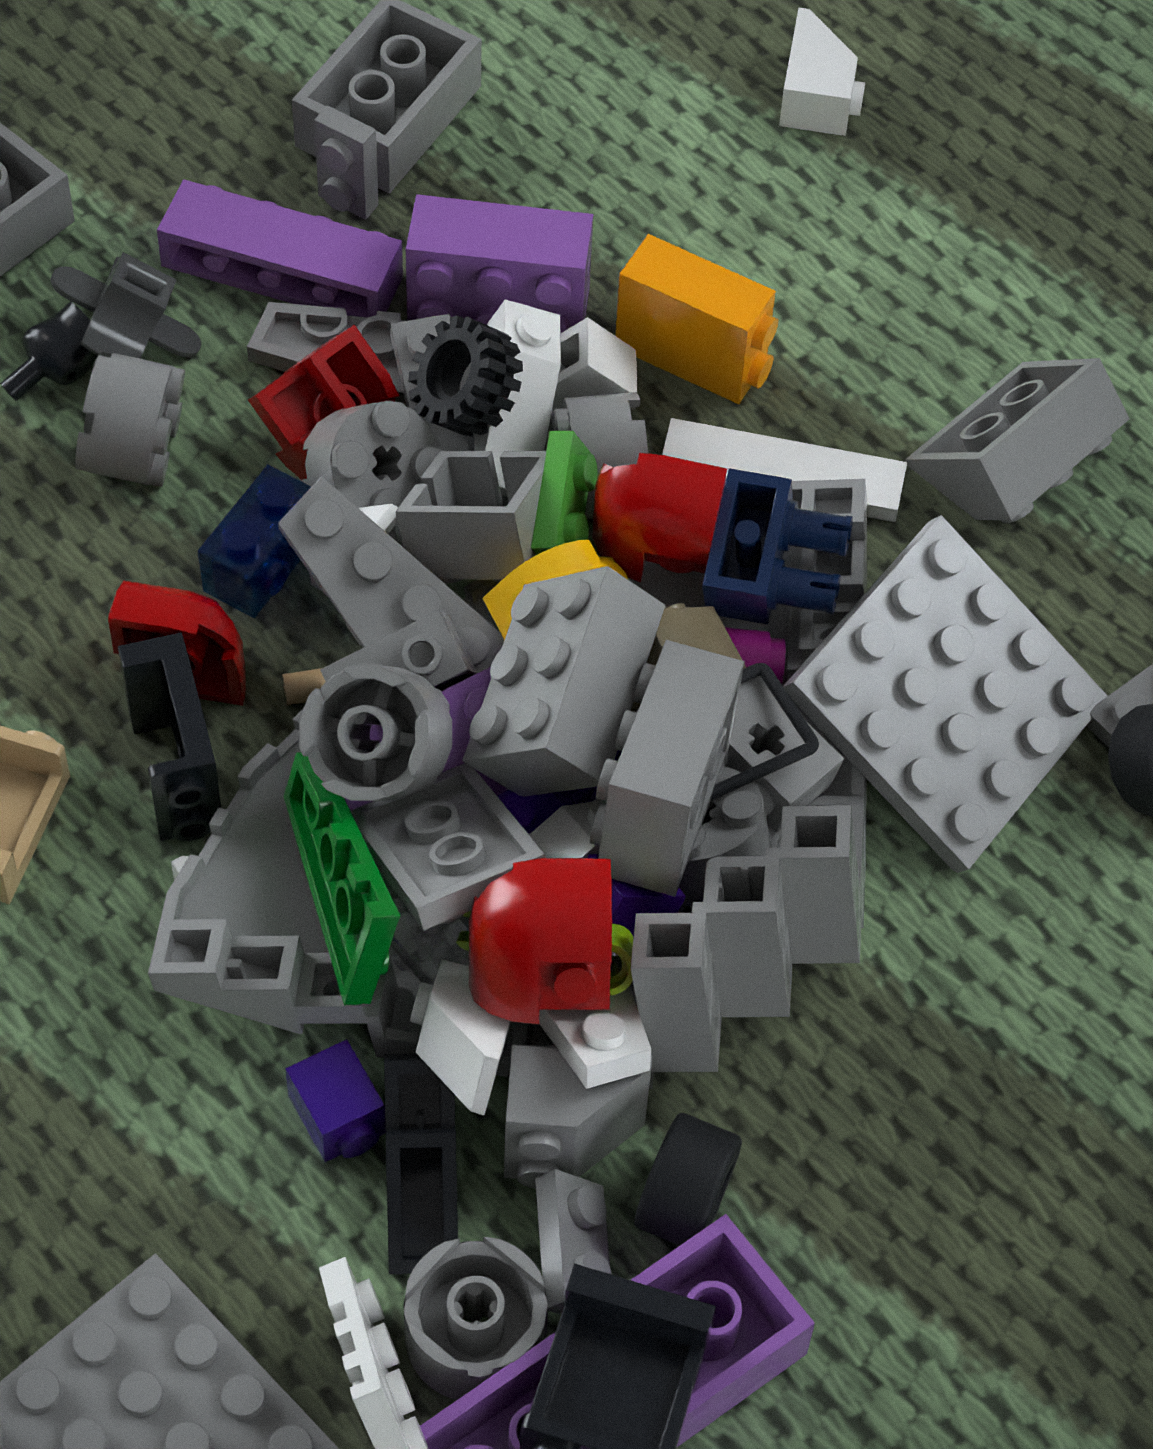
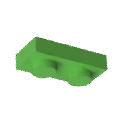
M574 431L549 432L531 549L536 555L564 543L588 540L589 527L585 510L588 492H592L595 489L598 469L595 456L591 454Z

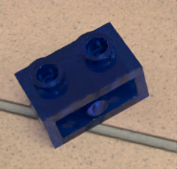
M267 464L198 549L203 592L255 618L270 598L282 589L289 574L300 562L299 557L279 530L278 523L305 495L311 486Z

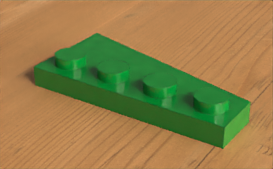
M296 752L283 797L344 1005L371 1004L380 975H385L388 971L389 948L400 914L345 799L327 791L321 785L324 782L314 773L308 756H303L301 752Z

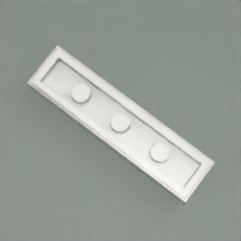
M675 418L670 420L662 453L665 456L727 468V474L729 468L789 478L792 481L865 479L867 517L896 522L907 462Z

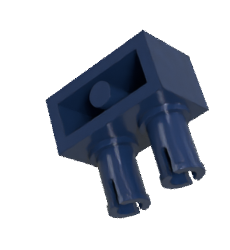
M729 468L702 584L705 607L713 606L718 616L766 625L769 623L771 610H776L778 604L834 615L836 609L835 599L838 600L841 574L834 573L832 575L786 567L783 555L784 551L789 552L790 547L794 546L846 557L849 548L847 541L850 542L853 516L846 515L845 517L799 509L798 503L793 501L792 479Z

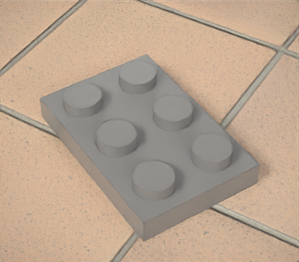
M466 763L440 773L436 783L422 793L414 794L403 800L373 801L351 810L377 868L423 931L438 924L454 922L462 917L464 913L471 911L474 896L479 898L489 883L513 870V863L546 858L543 851L478 772Z

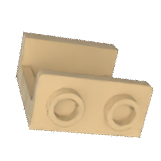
M0 726V902L10 905L70 778L65 748L54 738L39 731L30 730L24 733L4 726Z

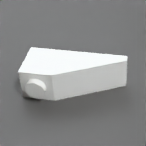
M505 299L487 325L512 337L510 342L518 345L520 353L514 358L523 361V372L514 374V379L521 381L522 384L520 392L511 391L508 399L515 402L511 411L508 412L503 409L499 411L503 421L497 427L487 424L488 433L481 436L475 434L474 451H492L500 492L502 496L507 497L500 456L503 451H544L561 365L559 314Z

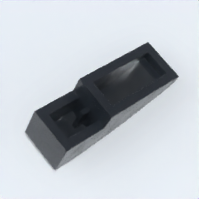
M417 1053L384 1054L389 1274H411L416 1264L430 1250L443 1242L458 1239L455 1094Z

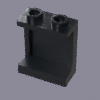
M183 632L120 645L118 648L134 734L172 726L180 759L157 763L148 767L160 841L174 838L180 841L200 839L211 831L209 822L217 809L221 808L216 762Z
M574 1263L565 1290L564 1309L530 1412L525 1414L521 1426L520 1449H676L711 1334L716 1306Z

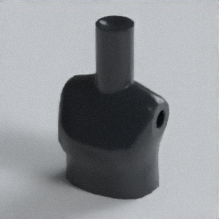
M70 301L56 315L28 329L22 339L28 359L0 383L1 386L17 401L44 377L60 385H69L84 376L98 357L81 345L90 319Z

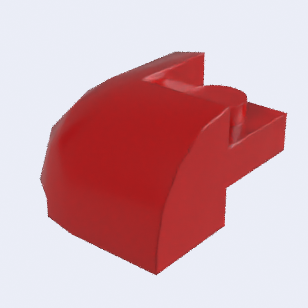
M354 324L290 367L284 374L249 398L248 401L282 449L276 453V456L285 467L302 481L307 479L305 460L308 449L303 450L304 443L317 422L337 410L384 401L395 402V398L399 396V393L390 374Z
M639 453L637 464L612 467L604 463L598 473L595 484L592 538L600 556L612 557L614 562L624 570L628 578L640 583L646 561L660 564L664 569L675 573H689L692 571L705 573L724 492L727 468L648 453Z
M123 581L116 592L108 616L114 654H119L118 646L183 632L199 699L243 706L246 695L243 641L234 622L219 603L214 599L189 590Z
M539 858L513 863V870L489 883L479 898L474 896L469 917V989L475 1003L489 1014L512 1022L539 1024V1010H610V968L612 963L611 859Z

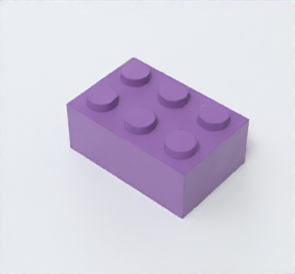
M416 194L406 245L407 321L450 314L451 317H469L487 325L506 299L559 314L560 333L584 320L586 316L590 290L593 214Z

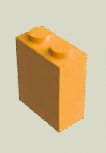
M648 234L619 274L615 336L636 349L637 358L734 403L740 404L751 386L759 389L764 384L773 365L774 357L768 354V347L775 336L779 322L778 318L773 317L776 291Z

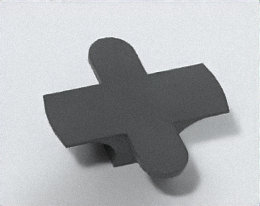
M124 252L121 257L117 256L115 258L106 283L72 267L62 266L54 270L51 276V284L56 292L62 297L93 312L81 345L97 356L101 355V351L141 359L148 341L181 357H193L201 348L200 338L190 327L163 314L176 283V279Z

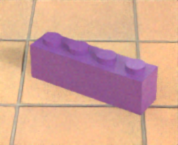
M184 179L157 228L162 267L292 304L345 308L347 316L372 317L377 315V311L387 312L403 278L402 240L388 237L381 232L366 231L334 222L324 216L309 215L278 206L270 201H259L224 191L216 186H206Z

